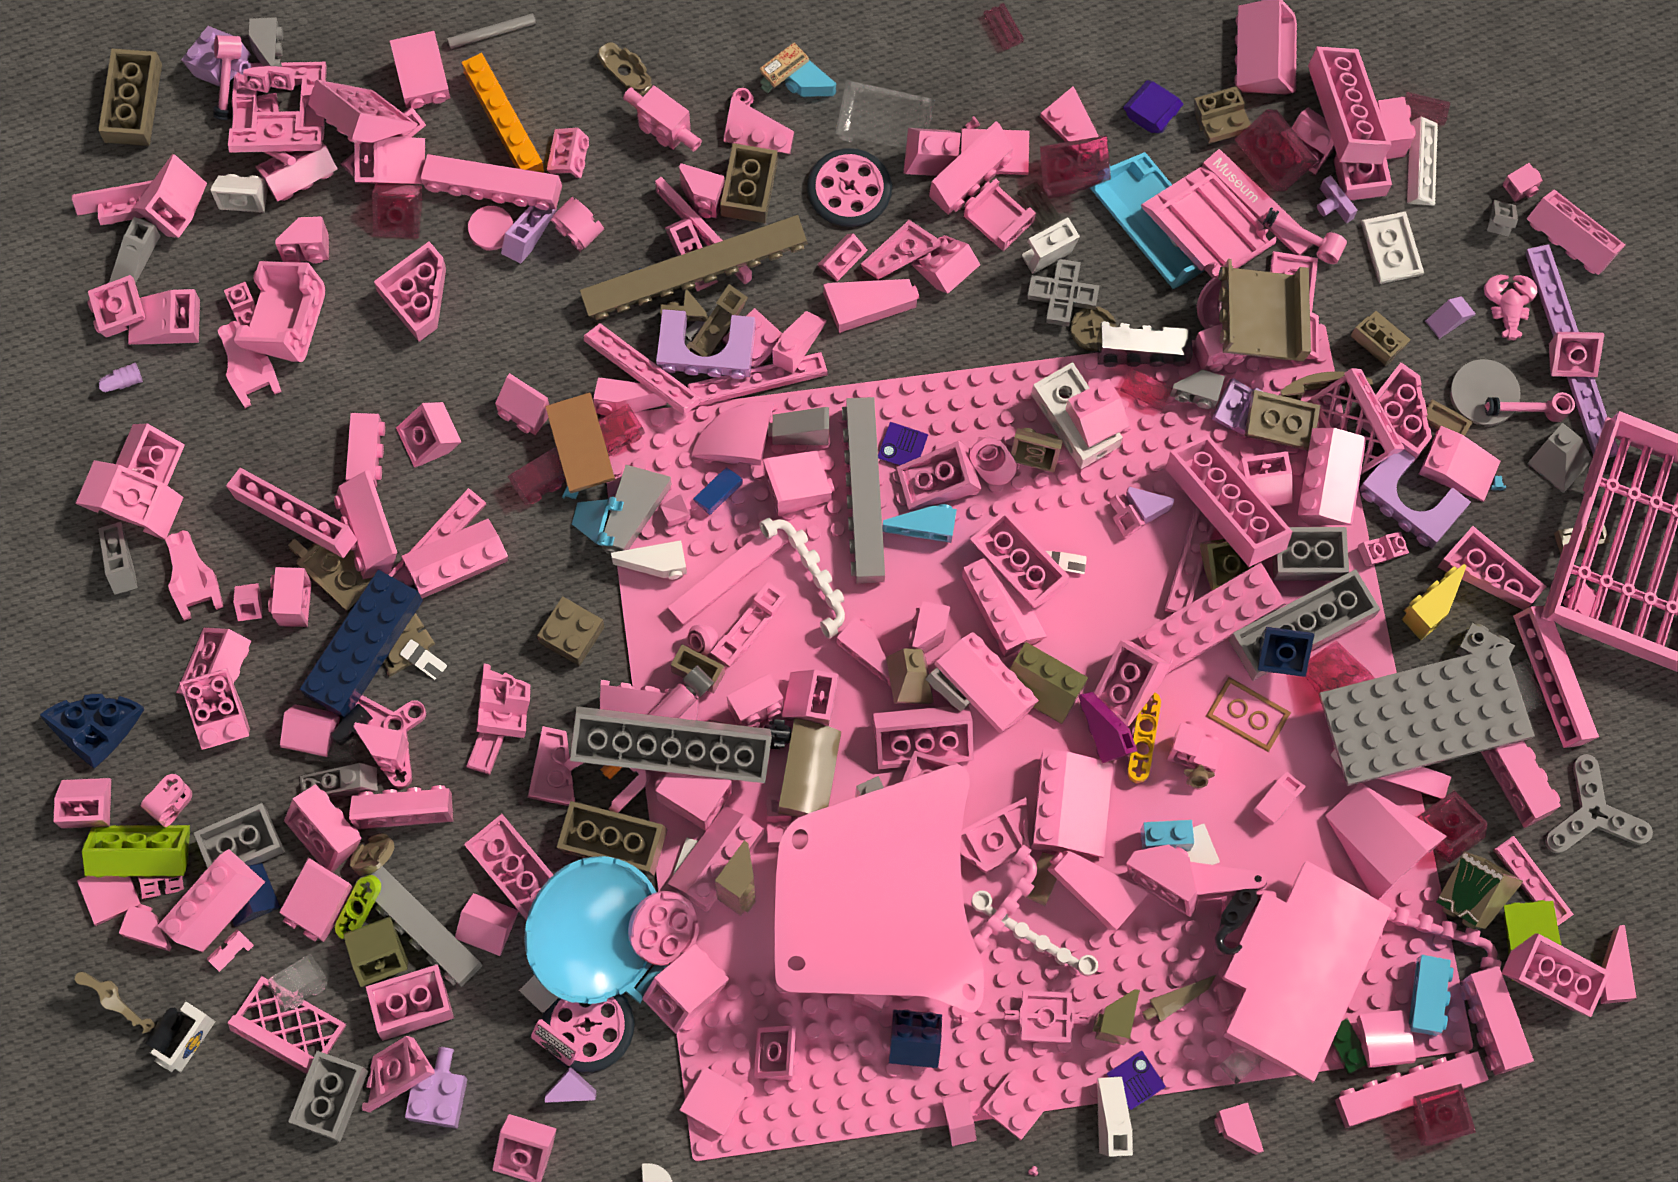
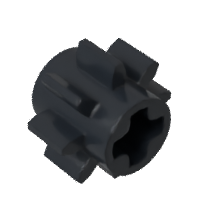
M773 719V721H769V724H765L763 727L771 730L770 749L780 750L781 747H785V744H789L791 728L784 725L785 720Z

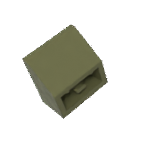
M391 917L344 933L351 964L360 987L408 970V959Z

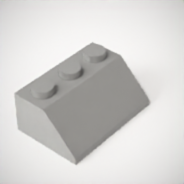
M316 1051L288 1122L318 1135L341 1142L368 1071L362 1066Z

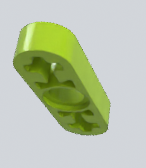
M367 875L357 881L335 923V932L340 938L344 939V933H347L345 923L350 922L348 928L351 931L363 926L381 891V882L376 876ZM368 882H369V883H370V886H369V887H370V889H372V890L369 891V892H366L368 886H367L365 883H368ZM355 901H359L363 906L361 914L357 913L353 908Z

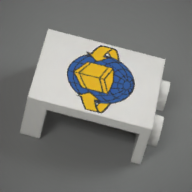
M187 1002L184 1003L180 1010L196 1022L172 1057L169 1059L154 1048L151 1051L157 1057L155 1062L170 1072H173L174 1069L182 1072L215 1023L213 1019Z

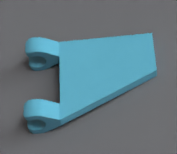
M609 497L607 500L578 502L572 525L596 544L613 546L615 537L607 536V533L603 532L608 511H622L624 502L616 501L615 497Z

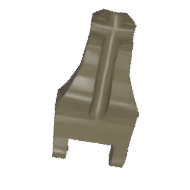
M86 972L76 974L75 982L94 988L98 992L100 1002L104 1008L123 1014L128 1020L132 1021L133 1026L142 1025V1033L149 1032L154 1028L155 1024L151 1019L142 1020L121 1000L118 987L112 981L101 982Z

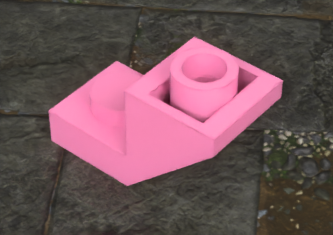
M1286 772L1253 811L1262 820L1273 826L1306 786Z

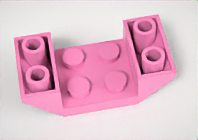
M94 460L76 504L97 513L99 510H103L144 527L143 532L165 540L183 497L160 481L118 464Z

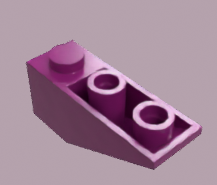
M1093 692L1078 695L1081 710L1085 713L1089 732L1094 738L1097 746L1096 751L1102 763L1115 761L1138 751L1130 729Z

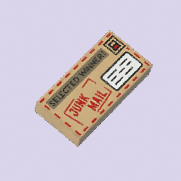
M794 42L762 66L760 73L773 87H776L809 62V57Z

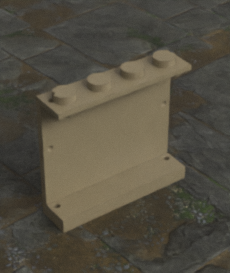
M1228 258L1223 267H1220L1218 278L1221 281L1219 301L1222 302V309L1220 310L1219 321L1222 323L1220 343H1223V353L1304 361L1311 353L1309 268L1299 267L1294 275L1233 268L1232 259Z

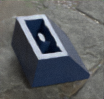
M893 1010L889 1064L938 1068L941 1050L942 1014Z

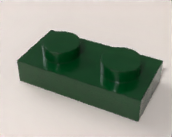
M1348 1018L1342 1020L1331 1044L1347 1074H1350L1368 1064L1361 1047L1362 1044Z

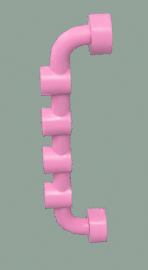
M1025 845L1020 848L1012 860L1019 866L1025 863L1028 868L1027 873L973 939L980 954L990 944L986 940L990 934L997 935L1005 925L1002 922L1005 915L1012 916L1020 905L1017 903V900L1021 895L1026 898L1035 887L1031 883L1037 874V865L1035 860L1029 855L1032 850Z
M1396 907L1395 911H1391L1387 920L1392 921L1396 925L1416 928L1420 932L1433 933L1444 939H1454L1469 946L1484 948L1487 951L1488 957L1482 958L1480 968L1482 970L1496 966L1501 968L1502 962L1497 960L1495 946L1491 941L1480 937L1481 931L1477 929L1466 928L1465 932L1456 930L1457 924L1453 922L1443 921L1442 926L1432 923L1433 917L1429 915L1419 914L1418 919L1409 917L1410 911L1401 907Z

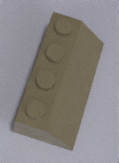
M745 840L715 879L717 899L740 916L744 911L748 913L756 902L754 900L756 891L749 844Z

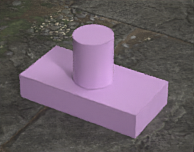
M1330 175L1323 180L1320 190L1327 199L1319 203L1317 209L1322 216H1326L1336 209L1343 220L1348 223L1354 219L1357 209Z

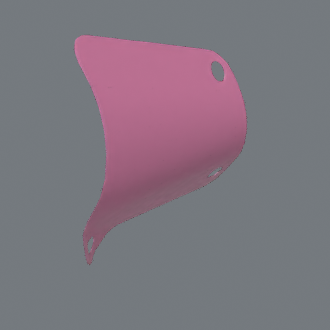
M950 765L809 813L797 818L790 824L780 841L776 872L775 977L776 983L780 988L788 992L923 996L955 1006L967 1013H974L978 1010L984 994V969L967 924L961 884V830L969 790V774L963 766ZM804 829L808 834L809 840L806 847L798 850L793 847L792 835L796 830ZM793 956L803 958L805 967L799 971L790 969L788 966L789 958ZM964 984H971L975 988L976 995L973 1000H968L963 995L962 987Z

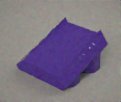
M1147 80L1123 108L1129 119L1150 133H1162L1167 128L1168 122L1173 116H1176L1184 104L1177 96L1155 82Z

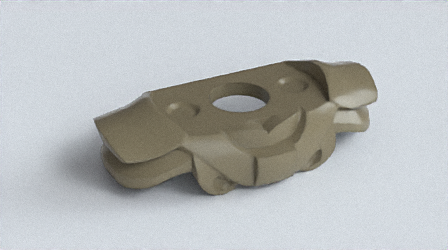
M612 42L606 43L599 49L597 54L599 60L627 89L633 88L640 95H645L652 86L651 77L646 73L647 69L638 55L630 52L627 48L621 50ZM622 66L628 67L631 73L623 76L619 74L618 68Z

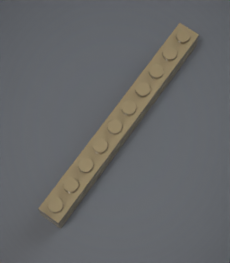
M796 215L581 289L580 292L588 316L591 319L601 320L607 318L610 312L617 310V313H621L631 309L630 305L639 303V305L652 302L653 297L659 295L661 298L674 294L673 291L682 288L684 291L694 288L696 286L695 283L703 280L704 283L712 282L718 279L717 275L726 273V276L739 272L738 268L747 265L748 268L760 265L761 260L769 258L772 261L781 258L784 252L790 250L791 253L802 251L808 242L800 218Z

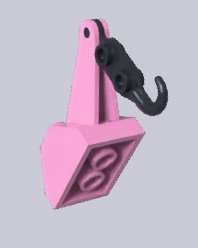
M1171 845L1134 851L1126 863L1129 879L1189 917L1198 907V901L1234 895L1222 913L1220 927L1215 936V944L1219 951L1227 955H1234L1242 949L1241 944L1235 948L1226 947L1224 939L1228 934L1242 926L1257 904V891H1261L1267 886V876L1264 872L1191 862L1188 853L1180 847L1174 848Z

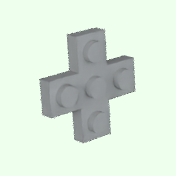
M1058 259L1054 279L1031 276L1028 300L1050 303L1046 323L1069 327L1073 307L1096 310L1099 285L1078 282L1081 262Z

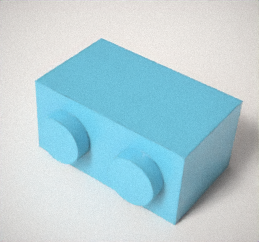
M1192 820L1144 822L1140 829L1142 850L1171 845L1174 848L1180 847L1185 851H1191L1194 845Z

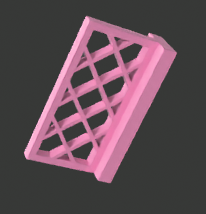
M1351 368L1344 373L1343 377L1311 397L1313 404L1320 405L1319 415L1326 428H1334L1332 424L1334 414L1344 416L1340 429L1346 431L1348 418L1358 420L1356 433H1354L1357 435L1361 434L1363 422L1370 423L1372 427L1371 436H1364L1366 440H1369L1367 452L1364 453L1365 460L1361 468V474L1405 448L1362 370ZM1345 382L1350 387L1348 397L1339 395L1340 387ZM1326 395L1332 396L1330 410L1323 408L1319 399ZM1338 398L1348 400L1345 413L1335 411ZM1352 402L1359 403L1361 407L1359 417L1349 415ZM1374 442L1381 443L1385 451L1380 456L1371 455Z
M261 976L237 1014L233 1015L228 1022L229 1029L305 1074H308L314 1059L313 1056L308 1054L306 1046L321 1043L322 1053L328 1054L346 1027L345 1023ZM263 985L273 990L274 998L259 1000L258 993ZM290 999L294 1002L295 1010L280 1013L278 1001ZM275 1002L278 1014L263 1017L261 1005ZM258 1006L260 1018L248 1020L243 1017L247 1009ZM313 1012L316 1022L301 1025L299 1013ZM296 1014L299 1026L284 1029L282 1017ZM279 1018L281 1030L272 1033L267 1031L264 1022ZM332 1023L338 1027L333 1035L322 1036L320 1025ZM317 1026L320 1038L305 1041L303 1029ZM300 1030L303 1042L293 1045L288 1043L285 1034Z

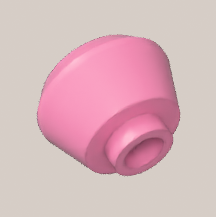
M694 625L690 628L687 636L690 649L707 656L717 645L718 634L710 626Z

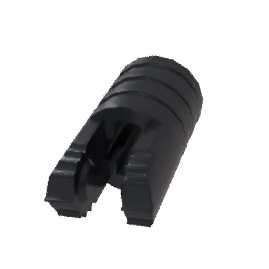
M357 704L333 730L331 736L336 745L342 746L354 735L358 734L354 728L355 722L367 725L373 719L360 704Z
M175 1007L167 1009L145 1044L165 1054L182 1025L185 1017L182 1012L177 1011Z

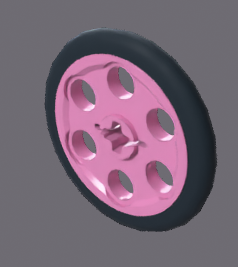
M844 148L830 152L816 162L807 179V194L813 209L822 218L839 226L855 227L875 220L884 212L892 196V181L885 165L877 157L860 149ZM844 163L848 166V170L841 173L836 170V166ZM866 167L871 173L864 177L859 175L858 170ZM824 179H831L834 184L830 188H825L821 185V182ZM851 184L854 185L853 190H852V189L845 190L846 185H848V186H850ZM868 187H875L878 190V194L869 196L865 190ZM833 198L839 199L841 205L833 208L828 204L829 200ZM858 202L863 205V209L860 212H855L851 209V205Z
M617 994L608 998L605 1002L591 1004L587 1008L580 1006L577 1002L572 1003L558 998L542 1015V1020L560 1034L570 1033L574 1036V1044L579 1047L581 1053L570 1066L566 1065L552 1053L550 1055L561 1065L568 1069L571 1067L578 1072H595L615 1064L627 1051L634 1034L635 1020L633 1011L623 994ZM606 1004H611L615 1007V1013L610 1018H606L601 1014V1009ZM562 1009L572 1011L573 1015L570 1021L562 1022L559 1020L558 1015ZM585 1019H590V1022L595 1024L602 1023V1025L592 1026L589 1032H586L583 1027H574L585 1024ZM607 1029H614L617 1032L615 1041L606 1042L604 1040L603 1034ZM588 1043H593L597 1047V1052L592 1057H587L583 1054V1047Z

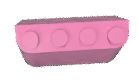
M1262 0L1238 6V15H1236L1238 35L1235 37L1237 45L1235 85L1242 92L1294 93L1296 90L1297 22L1293 11L1283 0Z

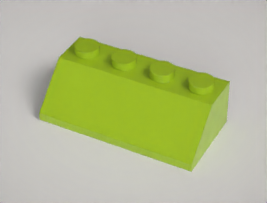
M113 825L108 827H92L82 849L85 876L97 878L105 876H119L122 878L129 876H184L188 864L190 825H169L168 827H163L162 825Z

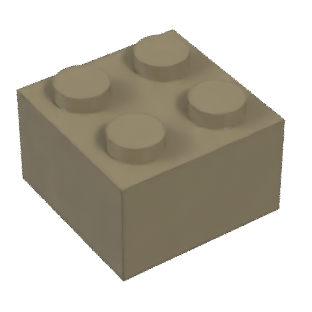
M562 596L537 637L540 644L580 666L605 626L603 619Z

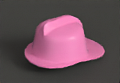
M978 437V441L970 450V460L973 466L989 484L1003 485L1008 483L1016 473V463L1013 456L999 439L994 437Z

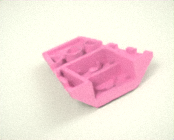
M1359 783L1325 815L1369 893L1378 901L1421 858L1430 853L1447 837L1362 783Z

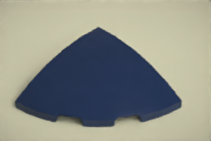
M103 694L84 695L82 700L71 703L64 700L41 713L40 716L73 752L95 769L127 736L143 713L144 707L121 696L118 699L105 698Z

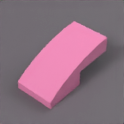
M766 796L768 848L779 847L782 835L791 824V816L778 814L780 796Z

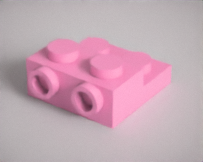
M131 275L88 291L90 298L87 301L88 306L96 319L93 321L94 327L98 333H101L106 338L128 330L127 326L146 319L135 280Z

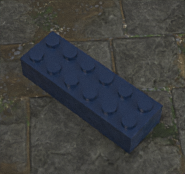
M378 570L301 686L300 690L305 697L344 718L355 707L423 602L419 592Z

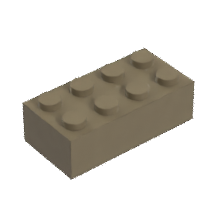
M111 49L99 125V133L105 143L150 146L162 68L157 52Z
M570 801L557 848L562 853L582 858L597 856L617 858L636 867L643 874L654 876L667 828L663 824Z

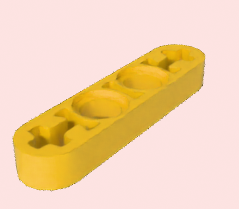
M1155 692L1151 698L1152 702L1156 703V705L1152 706L1150 714H1145L1147 711L1146 703L1136 716L1133 733L1135 745L1145 743L1149 747V752L1145 755L1135 752L1129 756L1127 776L1134 783L1144 782L1150 773L1161 707V698ZM1142 720H1148L1152 723L1153 728L1149 732L1142 731L1139 723ZM1138 760H1147V762L1143 761L1141 765V771L1145 772V774L1142 773L1140 777H1137L1136 772L1132 770L1136 769Z

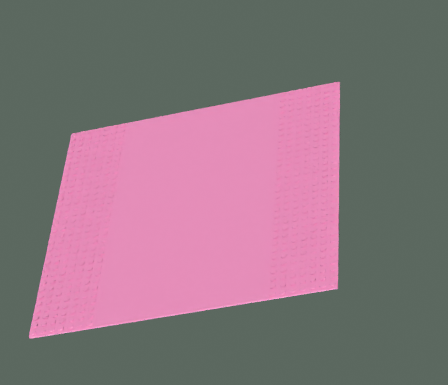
M1319 324V359L1294 361L1246 355L1243 362L1236 365L1227 364L1221 370L1214 372L1225 376L1215 409H1203L1195 403L1179 402L1175 397L1170 396L1175 383L1201 371L1194 352L1190 364L1180 367L1173 364H1164L1159 367H1153L1150 364H1141L1137 367L1118 364L1115 367L1098 365L1097 353L724 400L695 407L685 415L674 407L639 411L617 417L608 415L599 418L616 479L607 482L608 498L616 496L625 465L670 476L671 488L660 505L682 494L691 518L685 522L668 527L659 505L630 547V549L681 540L687 574H684L681 578L673 580L669 579V577L661 578L617 566L632 686L638 690L645 686H652L660 689L661 693H665V689H674L680 682L684 683L682 681L684 678L671 672V663L681 645L690 648L687 641L690 628L694 625L710 626L717 632L719 642L724 635L731 631L752 605L757 594L769 582L786 594V599L760 635L730 668L713 655L709 654L706 656L724 665L725 674L714 694L706 691L699 697L697 721L737 725L728 709L727 695L769 673L783 696L784 704L790 672L818 670L838 674L829 727L841 731L829 806L855 798L856 786L879 776L884 788L900 783L904 778L908 767L878 769L873 713L952 706L940 692L933 688V704L894 703L891 687L836 644L838 635L854 617L859 620L864 619L872 626L885 657L903 648L908 649L911 630L916 631V629L912 628L915 608H921L922 601L950 606L943 642L925 653L929 674L937 668L934 663L959 640L972 632L979 636L984 644L993 653L998 655L1000 661L1010 670L1020 650L1004 658L962 578L963 567L985 558L980 550L970 541V538L1001 511L1006 509L1045 551L1086 556L1084 574L1065 571L1069 575L1068 584L1050 600L1036 608L1032 607L1047 635V638L1032 645L1088 677L1086 685L1080 694L1094 693L1120 640L1133 642L1145 649L1137 634L1172 615L1164 610L1196 504L1166 471L1170 451L1206 435L1211 437L1236 467H1238L1243 457L1288 451L1292 470L1293 503L1291 505L1272 507V509L1288 527H1347L1349 572L1357 570L1380 608V611L1373 619L1311 650L1306 677L1269 672L1252 681L1229 642L1230 637L1165 674L1160 686L1155 691L1161 698V707L1149 776L1142 783H1134L1128 778L1127 768L1130 755L1110 761L1113 763L1104 857L1079 855L1142 888L1148 895L1117 930H1109L1059 880H1056L1045 906L1021 895L1017 900L1020 906L1012 916L1008 915V917L1018 923H1026L1029 930L1039 936H1047L1050 942L1060 949H1069L1071 955L1079 960L1085 955L1094 956L1098 961V969L1093 975L1084 976L1068 964H1058L1055 961V956L1047 951L1038 952L1035 950L1034 944L1027 939L1015 938L1013 931L1003 926L997 935L990 934L986 939L990 944L982 954L979 953L984 969V994L981 1006L974 1013H967L960 1008L936 999L893 995L889 1007L884 1006L880 1012L854 1001L855 994L788 992L780 988L776 983L775 891L779 847L768 848L766 796H781L790 742L785 744L784 748L781 747L780 750L770 749L765 783L729 779L732 781V794L724 806L744 814L764 828V835L750 853L756 891L754 900L756 902L748 913L744 911L741 916L718 899H716L708 912H705L691 902L699 922V932L695 944L707 953L709 959L717 967H720L725 972L729 980L724 988L677 1033L685 1100L704 1067L744 1088L748 1093L724 1135L687 1115L692 1157L695 1161L947 1126L942 1097L963 1092L967 1094L973 1121L993 1119L982 1110V1107L1013 1069L1052 1100L1044 1111L1098 1104L1097 1078L1108 1077L1107 1073L1140 1051L1144 1052L1166 1088L1153 1096L1297 1075L1223 1037L1244 990L1223 980L1233 955L1222 953L1215 944V936L1220 927L1222 897L1198 901V907L1189 917L1130 880L1126 863L1134 851L1142 850L1140 829L1144 822L1192 820L1193 827L1201 824L1206 826L1220 861L1214 865L1264 872L1267 876V886L1263 890L1276 892V898L1284 902L1305 861L1324 869L1354 886L1342 871V864L1361 889L1371 896L1325 816L1358 784L1347 786L1342 769L1331 757V753L1335 749L1333 747L1334 743L1319 698V693L1397 673L1375 565L1365 566L1357 546L1365 541H1369L1359 487L1352 525H1308L1298 516L1308 451L1247 437L1211 419L1229 380L1232 378L1251 389L1257 387L1263 392L1279 395L1282 389L1300 378L1316 373L1335 372L1325 325ZM1192 340V348L1194 346L1195 340ZM1072 362L1090 388L1110 379L1121 398L1130 425L1129 428L1120 432L1123 439L1119 448L1080 469L1062 442L1054 473L1016 463L1014 477L1003 485L987 483L976 470L982 490L960 499L934 504V506L946 504L952 506L953 509H957L951 543L883 532L885 582L856 584V576H851V562H855L854 553L850 554L849 539H854L853 531L848 529V517H852V509H847V495H851V486L846 487V473L850 472L849 464H845L844 450H848V442L843 441V428H847V420L842 421V407L846 406V398L874 397L878 454L890 422L928 434L921 456L956 441H960L971 450L980 436L982 438L994 437L999 439L1011 453L1017 428H1031L1036 433L1044 435L1050 433L1058 436L1031 395L1033 384ZM1323 389L1304 391L1300 401L1313 403L1311 397ZM1061 395V396H1060V397H1062V398H1064V399H1067V398H1068L1067 396H1064V395ZM1326 395L1319 399L1323 408L1330 410L1332 396ZM1338 398L1335 411L1343 413L1341 399ZM751 402L774 403L770 423H773V414L829 407L828 445H772V437L767 436L761 466L741 462L735 465L692 457L694 446L702 431L715 417L730 408L732 409ZM1334 414L1332 420L1334 428L1341 429L1344 416ZM1319 415L1317 428H1326ZM817 451L819 458L823 457L827 466V470L824 471L826 478H831L835 491L832 492L831 501L778 517L764 478L763 459ZM878 458L882 525L883 520L930 507L926 506L909 510L897 467L900 465ZM727 467L743 479V484L709 515L693 498ZM1129 487L1174 498L1173 506L1169 512L1146 523L1129 537L1123 536L1113 517L1117 512L1109 501L1115 495L1120 496L1124 494L1126 496ZM770 518L772 521L777 519L785 520L791 523L796 531L802 529L806 533L808 542L805 543L808 551L814 549L818 553L820 562L816 564L820 571L824 569L829 571L832 582L828 584L833 591L839 589L844 596V602L840 604L845 612V620L838 628V634L828 639L820 628V622L827 618L834 620L836 614L826 603L825 595L821 589L815 585L813 576L809 569L803 565L797 549L793 548L790 542H788L685 626H682L668 610L669 605L761 533L759 522ZM1214 528L1211 541L1223 539L1224 537ZM1272 556L1259 562L1262 563L1286 605L1332 582L1274 581ZM1204 565L1192 602L1212 591ZM1228 677L1291 712L1269 752L1206 717ZM1231 683L1213 715L1265 745L1269 743L1285 715ZM1079 697L1077 698L1062 724L1032 708L1023 719L1001 733L970 703L974 760L957 762L969 774V790L964 808L962 829L1026 797L1029 849L1032 850L1029 855L1035 860L1037 865L1042 852L1051 855L1058 853L1031 849L1040 759L1043 749L1067 751L1101 760L1096 751L1097 746L1094 738L1089 732L1085 713L1081 710ZM1152 698L1147 702L1145 714H1150L1152 706L1156 705V703L1152 702ZM1234 699L1244 700L1248 706L1246 715L1241 718L1232 716L1229 712L1231 701ZM1234 702L1231 709L1234 714L1241 715L1245 712L1243 703ZM1263 711L1267 714L1269 723L1264 729L1258 730L1251 726L1250 716L1253 712ZM782 714L779 717L775 718L785 720L784 725H787L791 728L792 735L794 721L782 719ZM1255 714L1252 722L1255 726L1262 727L1266 724V718L1262 714ZM1136 718L1127 726L1131 731L1132 737ZM766 719L760 722L758 728H763L765 724H769V720ZM1142 720L1139 723L1142 731L1149 732L1153 728L1152 723L1148 720ZM1191 721L1200 725L1199 728L1205 729L1203 736L1213 735L1218 737L1220 742L1224 743L1217 769L1214 772L1215 776L1208 779L1207 786L1203 788H1194L1186 784L1188 777L1184 774V770L1193 768L1167 760L1175 733L1181 722ZM1138 743L1136 745L1139 754L1145 755L1149 752V747L1145 743ZM1138 760L1136 769L1132 770L1136 772L1137 777H1140L1142 773L1145 774V772L1141 771V765L1143 761L1147 762V760ZM650 770V782L645 786L649 820L663 824L667 828L656 868L658 891H670L681 895L667 883L673 877L686 838L699 841L705 831L657 801L655 791L657 788L655 784L662 774L666 776L668 772ZM1288 772L1306 787L1290 804L1283 816L1272 826L1262 820L1253 810L1274 784ZM1378 778L1362 782L1365 786L1428 824L1420 791ZM791 816V823L799 817ZM804 829L796 830L792 835L793 847L798 850L806 847L809 840L807 832ZM1433 850L1405 873L1379 901L1390 907L1392 912L1395 911L1396 907L1405 908L1410 911L1409 917L1418 919L1419 914L1429 915L1433 917L1432 923L1442 926V922L1447 921V916L1442 911L1443 906L1436 902L1441 894V887ZM960 856L961 879L976 892L981 890L988 892L992 898L991 905L997 910L1025 876L1028 869L1025 863L1019 866L1011 860L988 873H984ZM1387 920L1382 936L1375 945L1342 1020L1348 1018L1361 1044L1364 1040L1356 1020L1359 1014L1405 1010L1409 1022L1416 959L1421 955L1451 960L1450 967L1453 968V978L1451 982H1448L1447 988L1451 996L1449 1005L1445 1006L1444 1015L1448 1017L1446 1030H1442V1033L1438 1036L1411 1032L1415 1058L1471 1050L1473 1043L1464 999L1460 993L1461 984L1452 941L1433 933L1420 932L1416 928L1396 925L1392 921ZM1224 941L1225 946L1228 948H1235L1239 945L1237 942ZM793 956L789 958L788 966L792 970L799 971L805 967V961L799 956ZM1216 975L1207 991L1168 1016L1166 1020L1160 1022L1157 1016L1147 1021L1144 1019L1142 1012L1152 1007L1150 999ZM968 983L963 985V995L966 999L973 1000L976 995L975 988ZM1226 983L1232 1007L1227 1011L1220 1012L1213 989L1217 984ZM1132 990H1140L1131 1036L1125 1045L1095 1039L1097 1032L1093 1031V1025L1098 1013H1102L1105 1007ZM1022 991L1072 993L1074 1013L1089 1014V1024L1074 1023L1071 1029L1070 1044L1021 1041L1019 1020H1004L1005 1009L1019 1011L1022 1005ZM893 1010L942 1014L941 1050L938 1068L889 1064ZM959 1015L968 1016V1022L960 1024ZM796 1026L792 1081L754 1078L757 1028ZM1332 1044L1319 1072L1344 1069Z

